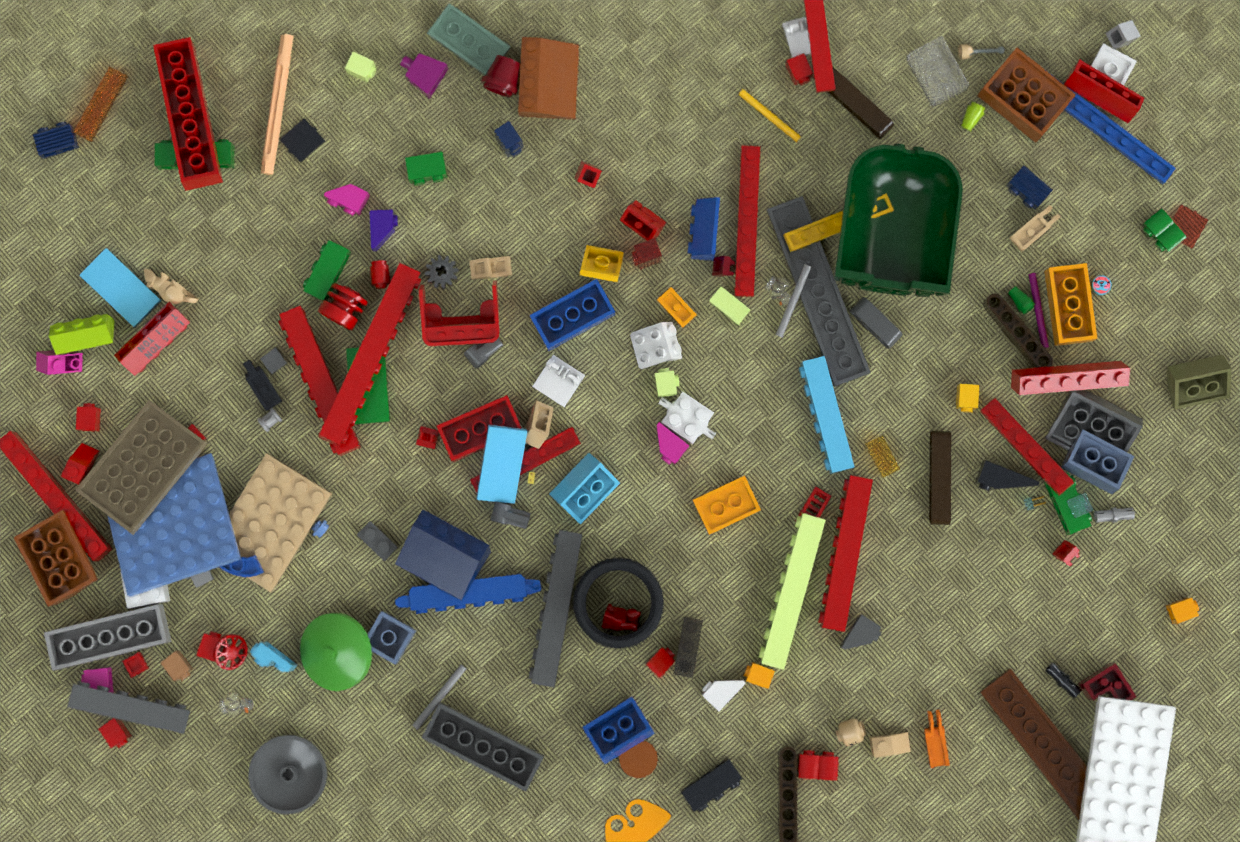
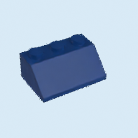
M719 197L696 199V205L692 204L691 216H694V223H690L689 235H693L692 242L688 243V253H691V259L714 260L720 205Z

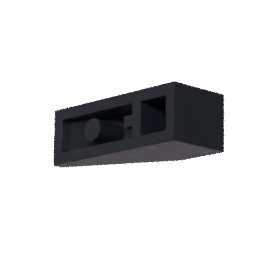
M985 460L981 464L974 483L979 484L978 488L989 492L990 489L1035 487L1040 482Z

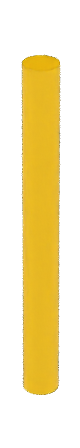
M744 89L741 90L739 93L740 97L795 142L799 141L801 136Z

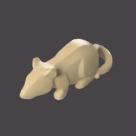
M144 269L147 287L151 290H156L166 303L171 302L173 305L182 302H198L199 299L176 281L172 279L170 282V277L165 273L161 272V277H158L152 270Z

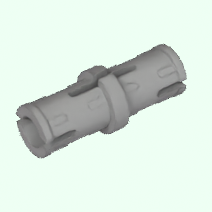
M1114 507L1110 508L1111 510H1100L1093 513L1095 523L1107 521L1117 523L1120 520H1133L1135 518V512L1132 511L1133 507L1124 509Z

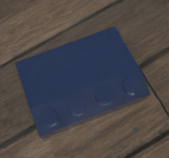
M422 510L408 534L395 565L462 601L489 557L491 549L485 542Z

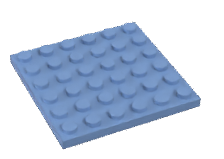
M211 453L196 458L134 535L108 516L126 593L129 597L241 560L216 464Z

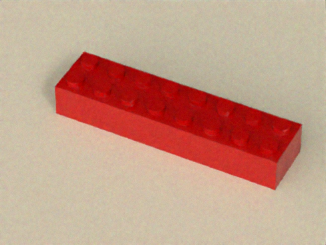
M191 37L153 45L179 176L185 191L223 183L196 50Z

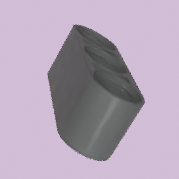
M865 297L850 310L851 314L888 349L903 336L902 332Z

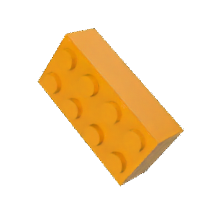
M1087 263L1049 267L1046 269L1044 274L1054 346L1093 342L1098 339Z

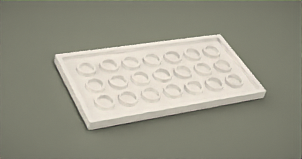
M1098 696L1076 842H1156L1176 707Z

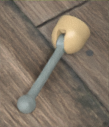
M960 44L958 54L960 60L971 58L973 53L998 52L1003 54L1005 49L1000 46L997 49L973 50L970 45Z

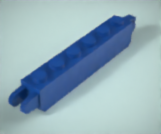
M521 574L475 579L462 601L433 585L417 586L409 590V595L397 597L395 604L399 608L411 607V611L416 610V614L428 613L427 609L435 608V612L446 611L448 606H454V609L466 608V604H473L474 607L485 606V602L493 601V605L504 604L506 599H512V603L524 601L523 597L540 592L541 583L540 580L525 579Z

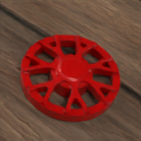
M236 634L223 636L214 647L213 658L215 663L224 670L238 668L247 657V643L241 636ZM231 638L232 644H228L227 639ZM239 639L241 643L238 646H235L236 642ZM220 645L225 646L222 652L218 651ZM240 649H243V654H239ZM223 656L225 659L219 662L218 658ZM238 656L240 660L236 663L234 659ZM231 660L230 666L227 667V661Z

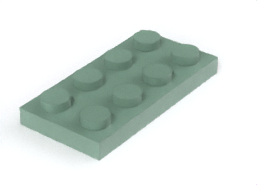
M450 3L427 32L428 36L484 76L496 56H505L511 49L508 44Z

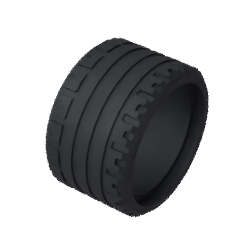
M610 558L593 565L582 575L574 592L573 609L578 625L591 640L608 648L622 649L643 642L655 631L663 614L664 597L657 578L647 567L627 558ZM610 571H627L636 575L644 582L650 593L651 609L647 620L637 631L624 636H613L600 631L591 622L586 610V596L590 586L598 577Z

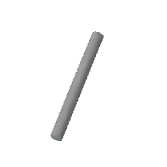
M807 264L803 266L776 332V335L779 337H783L810 272L811 266Z
M460 664L412 724L413 727L418 730L466 671V667Z

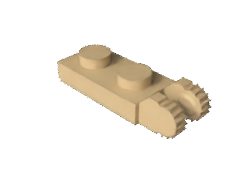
M1051 205L1035 215L1009 238L1021 252L1050 229L1051 225L1061 217L1059 214L1054 215L1049 222L1043 218L1045 214L1051 211Z

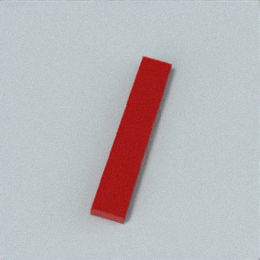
M803 0L816 93L835 91L824 1Z
M573 427L545 440L539 449L532 447L524 451L520 476L580 445L581 443ZM480 475L470 479L476 492Z

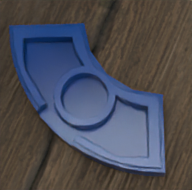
M256 555L241 557V560L220 566L225 572L240 577H252L264 573Z

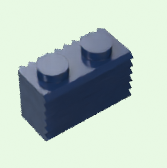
M510 121L495 129L496 141H498L507 157H516L522 152V139Z
M60 122L54 128H40L37 130L38 133L33 134L38 155L41 158H49L79 148L74 128L70 123Z
M1025 166L1006 185L1009 187L1008 191L1014 196L1021 197L1023 204L1030 209L1038 208L1052 192V189Z

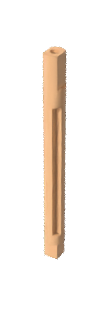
M289 34L281 35L261 167V173L266 175L273 174L293 43V36Z

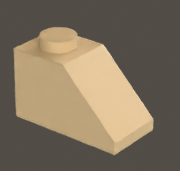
M908 732L869 737L871 754L874 758L911 752Z

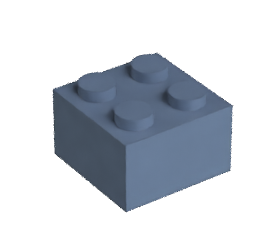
M381 611L368 633L371 650L396 665L417 630L385 611Z

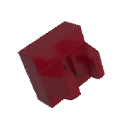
M729 256L714 257L712 276L734 275V272L729 271L730 265H735V261L731 260Z

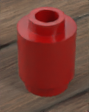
M385 260L371 262V285L376 286V289L387 288V285L390 284L389 265H387Z

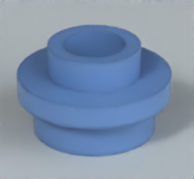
M318 520L312 527V535L320 538L329 528V525L326 524L327 521L323 520L321 522Z

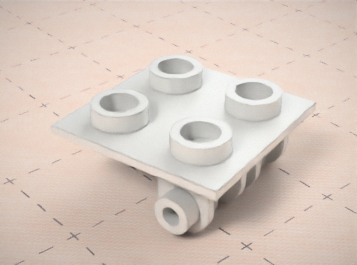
M806 17L782 23L792 58L802 53L805 56L811 54Z
M553 355L532 387L565 407L585 375Z

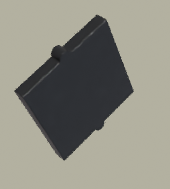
M305 118L280 139L288 149V152L292 153L300 163L325 142L317 132L316 127L313 128Z

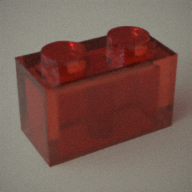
M656 238L634 245L633 252H631L633 263L635 266L638 265L640 270L660 263L662 260V254Z

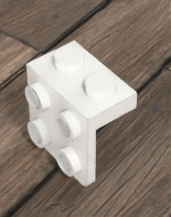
M660 322L631 333L630 337L640 369L666 361L682 359V349L678 343L677 331L673 322Z

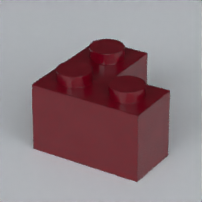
M1116 663L1107 664L1078 683L1087 699L1092 701L1105 693L1110 698L1132 700L1137 697Z

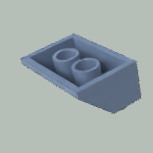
M1082 430L1069 449L1061 468L1113 494L1120 489L1134 456Z

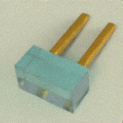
M1044 496L1035 499H1024L1027 511L1034 509L1035 506L1045 504L1046 502L1033 505L1032 502L1044 498Z

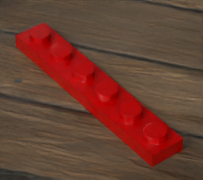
M996 398L980 410V413L1058 496L1074 484V481Z

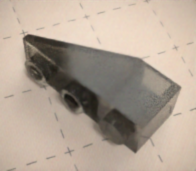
M689 617L683 618L673 671L674 675L693 678L703 620Z

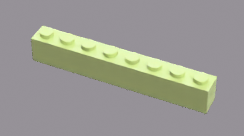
M802 513L801 517L797 516L795 522L797 532L796 535L792 534L789 546H792L790 554L787 553L784 562L787 568L785 572L781 573L779 580L782 586L780 591H776L774 602H777L775 610L771 609L769 621L772 622L770 629L766 628L763 638L766 640L765 647L761 646L758 658H761V664L783 670L785 668L824 528L825 519L805 513Z

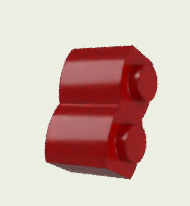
M803 750V754L798 753L797 777L837 781L839 757L834 756V752L823 751L822 755H815V751Z

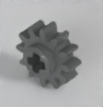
M438 255V261L431 258L432 265L426 264L427 269L430 271L425 272V276H431L428 279V283L435 282V288H438L439 284H441L444 290L446 288L445 284L448 283L452 287L451 280H458L454 273H458L459 270L458 268H453L456 265L455 261L449 263V256L442 260L441 255ZM444 268L446 274L439 276L437 271Z

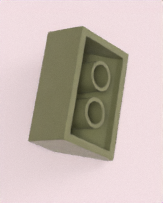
M1223 354L1167 367V384L1174 410L1230 398L1232 368Z

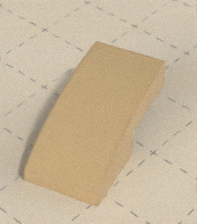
M503 256L491 259L470 260L471 279L512 276L510 257Z

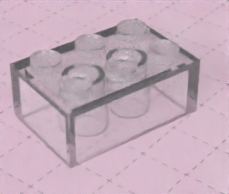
M943 36L908 53L906 60L932 108L966 91L969 87L968 81Z

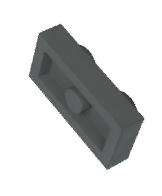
M371 521L357 534L383 561H386L398 549Z

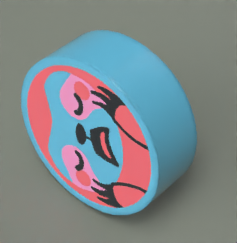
M1098 276L1093 279L1091 289L1096 295H1105L1111 289V281L1106 276Z

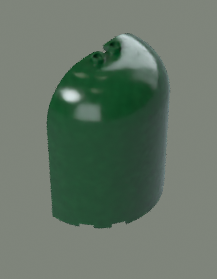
M894 144V146L879 145L871 147L860 154L852 164L848 174L834 279L836 281L841 279V284L847 286H855L856 284L859 285L858 289L890 295L906 296L915 293L917 297H930L934 293H936V296L950 294L963 195L962 180L956 167L947 158L938 153L925 151L923 147L917 146L913 147L912 150H907L904 144ZM887 193L894 211L877 218H871L873 214L888 209L885 198L877 201L878 197ZM875 205H876V206H877V211H876V212H873V209H874V207H875Z

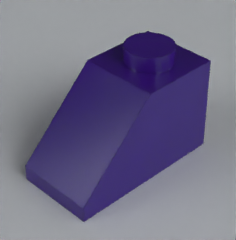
M392 209L370 211V236L373 252L381 248L395 232V226H398V215H394Z

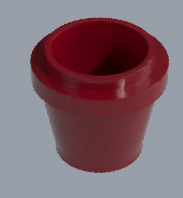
M497 55L485 76L481 78L482 87L504 97L511 98L512 95L516 96L521 64L508 57Z

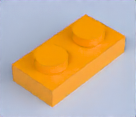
M672 287L657 299L658 303L682 328L697 316Z

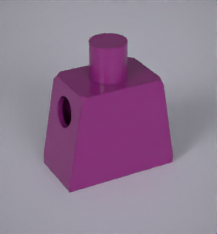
M420 53L415 60L405 56L400 63V66L408 70L405 74L406 79L429 99L448 71L446 63Z

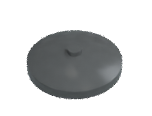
M296 735L278 736L264 743L254 754L248 772L249 785L254 797L266 809L279 814H295L311 807L322 795L328 777L327 764L318 747L311 741Z

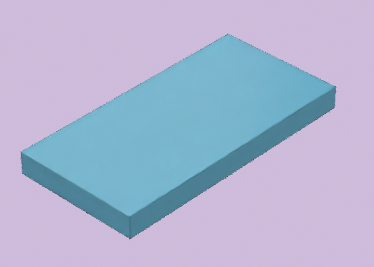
M107 248L80 274L134 328L162 301Z
M488 425L476 496L477 500L515 504L527 429Z

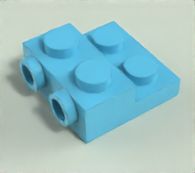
M269 642L256 643L250 651L252 656L255 657L254 661L262 667L274 665L284 673V671H294L298 665Z

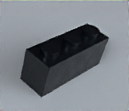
M728 758L682 789L681 793L694 812L696 810L701 812L709 806L708 802L713 799L717 801L725 795L724 791L729 788L733 790L741 785L742 777Z

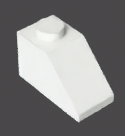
M720 680L713 683L709 681L702 688V691H704L702 696L720 711L746 683L743 680Z

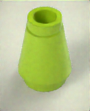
M975 102L968 105L961 127L971 131L985 114V108Z

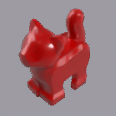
M608 603L602 628L615 631H637L641 612L634 608L626 610L614 607Z

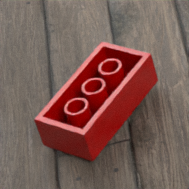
M508 395L436 426L453 463L484 450L488 425L522 429Z

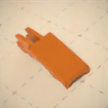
M936 710L937 727L933 725L932 712L927 711L929 728L924 729L930 768L944 765L950 766L940 710Z

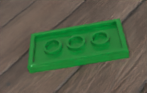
M346 348L348 371L359 348ZM383 356L379 362L382 366L378 375L374 373L371 379L374 381L370 392L366 391L363 398H366L362 409L358 408L355 415L358 418L354 425L390 422L386 358Z

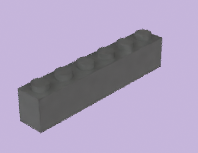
M78 681L77 685L73 684L67 705L68 708L182 734L185 733L190 713L189 710H186L187 706L175 703V706L172 707L167 705L168 701L156 699L155 702L147 701L148 697L136 695V698L128 696L129 692L117 690V693H111L109 688L98 686L97 689L89 688V683Z

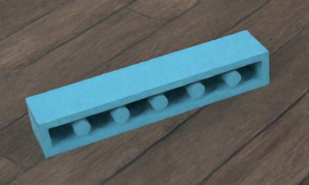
M825 356L802 361L799 372L801 378H805L806 385L804 386L806 397L809 396L811 400L809 410L811 415H815L816 422H814L816 434L819 433L821 437L819 447L821 452H825L826 471L829 470L830 474L852 469L855 466Z

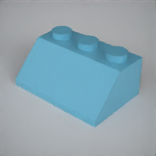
M588 453L549 495L581 525L620 482L601 462Z

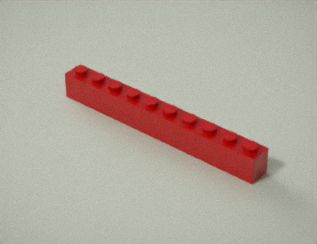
M399 263L318 438L338 447L341 446V443L346 444L350 435L347 432L349 426H354L358 418L355 415L358 408L362 409L366 398H363L366 391L370 392L374 381L371 379L374 373L378 375L382 366L379 362L382 356L386 358L390 349L387 345L390 339L394 341L398 332L395 328L398 322H403L406 315L403 312L405 306H410L414 298L411 295L414 288L418 289L422 281L419 278L421 272Z

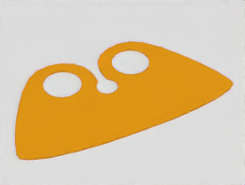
M634 799L626 807V815L635 823L634 827H629L628 821L621 815L611 816L605 825L606 842H647L667 824L671 815L655 804ZM635 804L640 805L643 809L642 814L638 817L633 816L630 812L631 807ZM615 819H619L623 823V828L619 832L611 829V822Z

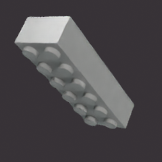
M163 604L44 633L52 671L172 642Z

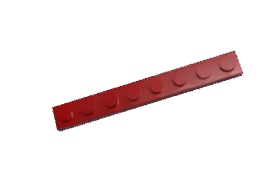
M741 146L735 297H754L760 146Z

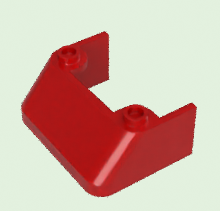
M493 280L492 284L493 299L485 300L480 306V315L442 317V309L438 304L426 303L425 284L420 285L419 302L422 339L424 343L428 346H446L495 342L500 334L497 280Z

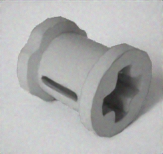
M270 408V412L262 418L257 419L267 433L277 422L283 421L273 408Z

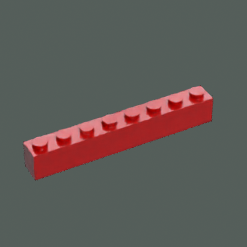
M297 306L279 314L281 320H278L282 331L286 330L288 337L286 341L289 348L294 349L295 355H293L296 365H300L303 372L300 375L303 382L309 385L310 390H307L311 401L315 400L317 404L315 408L317 416L325 422L338 395V390L304 309L301 306ZM351 425L347 431L350 435L346 444L341 443V446L338 447L329 443L334 454L337 453L338 456H342L361 448Z
M9 431L0 439L1 451L54 514L64 510L83 550L93 561L99 562L113 550L111 545L19 434L14 431Z
M851 475L848 476V479H844L842 490L845 491V496L841 498L839 509L842 512L841 517H837L835 528H838V534L833 537L832 547H835L834 555H830L829 566L832 567L830 574L826 575L825 585H828L827 593H823L821 604L825 605L823 612L819 613L818 623H821L820 628L841 632L846 630L873 483L872 479Z

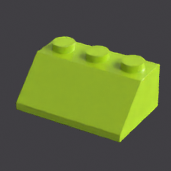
M97 314L89 318H78L70 322H59L51 325L49 339L55 354L59 355L113 343L115 321L108 314Z

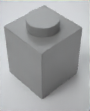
M1133 20L1118 24L1105 33L1114 50L1127 46L1141 37Z

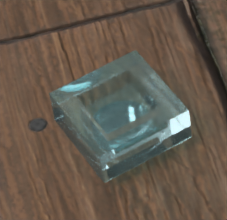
M1086 493L1067 500L1074 518L1093 511Z

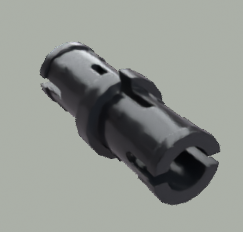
M1054 662L1046 668L1045 672L1072 698L1080 694L1082 689Z

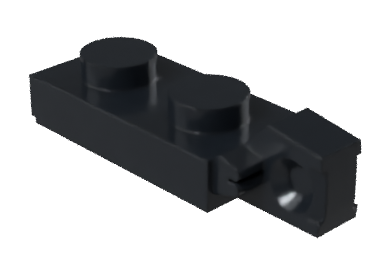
M251 360L243 363L248 371L245 374L246 381L266 412L283 402L260 366L255 368Z

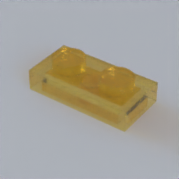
M883 435L865 444L882 478L900 470Z

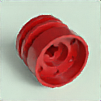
M333 283L331 288L338 293L335 294L328 291L327 294L333 299V302L323 300L318 312L340 326L353 331L358 319L352 313L355 311L362 314L364 311L357 305L360 304L366 307L368 302L351 288Z

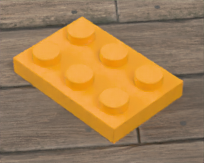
M745 476L692 500L709 535L761 511Z

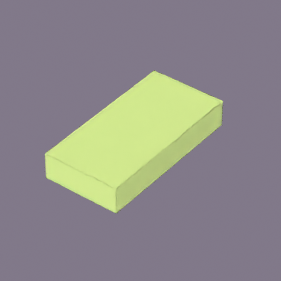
M720 287L709 300L713 306L737 325L750 312L748 307L723 287Z

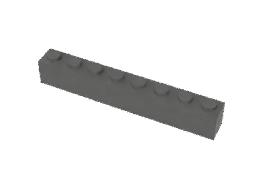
M559 530V534L555 533L553 545L557 546L555 553H551L550 564H553L552 572L548 571L546 583L550 584L548 591H544L543 602H546L545 610L540 612L539 621H542V627L537 629L536 640L539 641L538 648L533 650L532 659L535 660L534 668L530 667L529 679H532V684L555 687L582 534Z

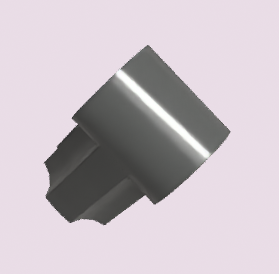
M499 338L492 343L475 344L464 352V356L477 369L504 345Z
M495 502L490 520L504 525L510 524L527 529L531 513Z

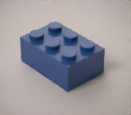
M630 697L582 727L604 764H607L655 734L633 697Z

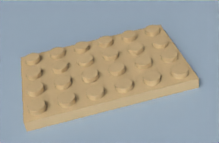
M268 453L265 454L229 513L240 556L251 557L256 555L264 570V573L247 578L269 592H273L332 496V493Z

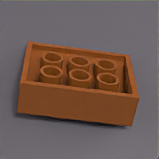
M522 37L518 103L519 117L576 120L578 44L544 38Z
M1016 48L977 96L1036 143L1076 94L1020 49Z
M64 510L13 537L48 607L64 602L98 580Z

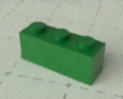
M328 240L327 244L324 243L320 249L321 256L318 261L315 260L311 268L313 272L310 278L307 277L303 283V292L322 302L323 300L328 301L330 296L327 293L328 291H333L331 286L333 283H337L351 255L349 249Z
M1068 472L1066 474L1074 481V484L1060 496L1046 482L1044 484L1066 535H1071L1092 526V518L1090 513L1084 509V499L1081 493H1077L1075 478Z

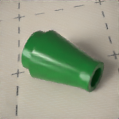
M1017 286L1008 292L1019 313L1022 312L1025 315L1035 307L1034 299L1021 291Z

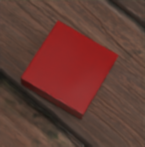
M141 652L122 661L131 678L150 669Z

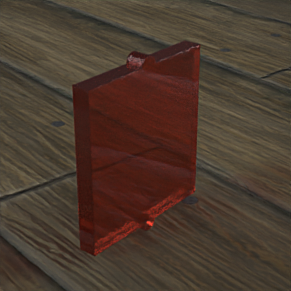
M1182 204L1172 219L1186 235V238L1180 243L1191 249L1208 222V219L1197 214L1196 210L1192 211Z

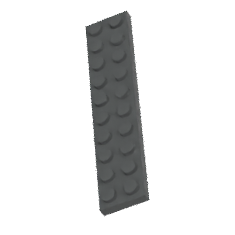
M803 196L767 209L795 286L804 264L811 266L801 291L800 299L822 356H825L834 387L870 374L869 366L821 242L818 241L790 252L783 236L787 232L813 223Z

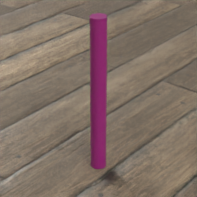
M1031 273L1028 276L1032 299H1034L1033 302L1036 304L1034 310L1040 343L1044 348H1049L1036 273Z

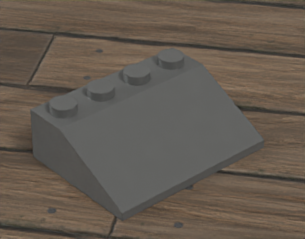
M1087 390L1069 391L1045 439L1069 451L1080 432L1085 430L1128 452L1143 427V419Z

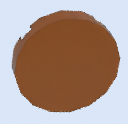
M644 740L619 755L621 768L627 775L634 778H644L654 771L658 757L654 746Z

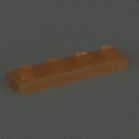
M109 66L73 132L74 134L92 143L128 78L127 75Z

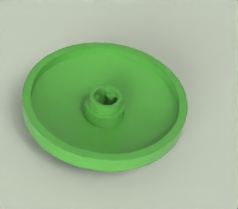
M335 612L315 618L306 627L300 644V655L305 671L317 685L324 689L342 691L354 687L363 680L370 668L372 650L369 637L361 624L349 615Z

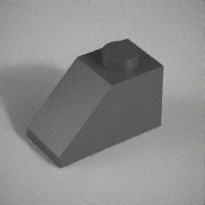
M859 614L840 648L846 650L871 644L873 641L876 642L882 633L879 631L881 626Z

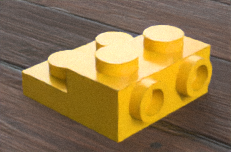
M586 245L580 275L618 282L624 252Z

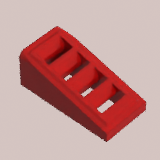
M815 486L798 516L801 517L802 513L814 516L806 511V509H809L816 513V517H820L832 496ZM814 495H817L818 497L822 498L824 502H821L818 499L814 498ZM810 502H813L814 504L818 505L820 509L810 504Z

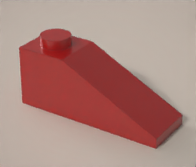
M661 647L645 664L661 678L674 664L675 660L673 657L675 654L668 647L665 650Z

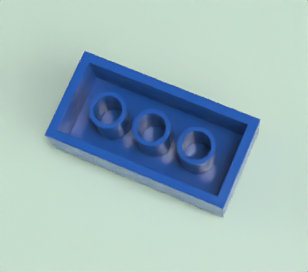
M595 279L531 314L530 319L548 351H551L615 316L616 312L598 279Z

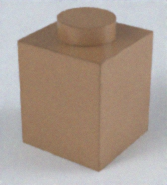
M180 650L173 652L160 662L173 681H184L191 675L189 672L193 670V667Z

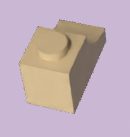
M536 400L529 420L524 429H527L526 444L539 449L547 439L553 407Z

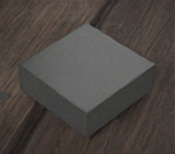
M276 347L260 358L271 374H274L288 364Z

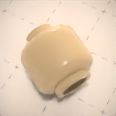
M855 718L841 722L838 727L839 730L836 731L838 741H843L846 746L861 743L864 740V736H866L863 722Z

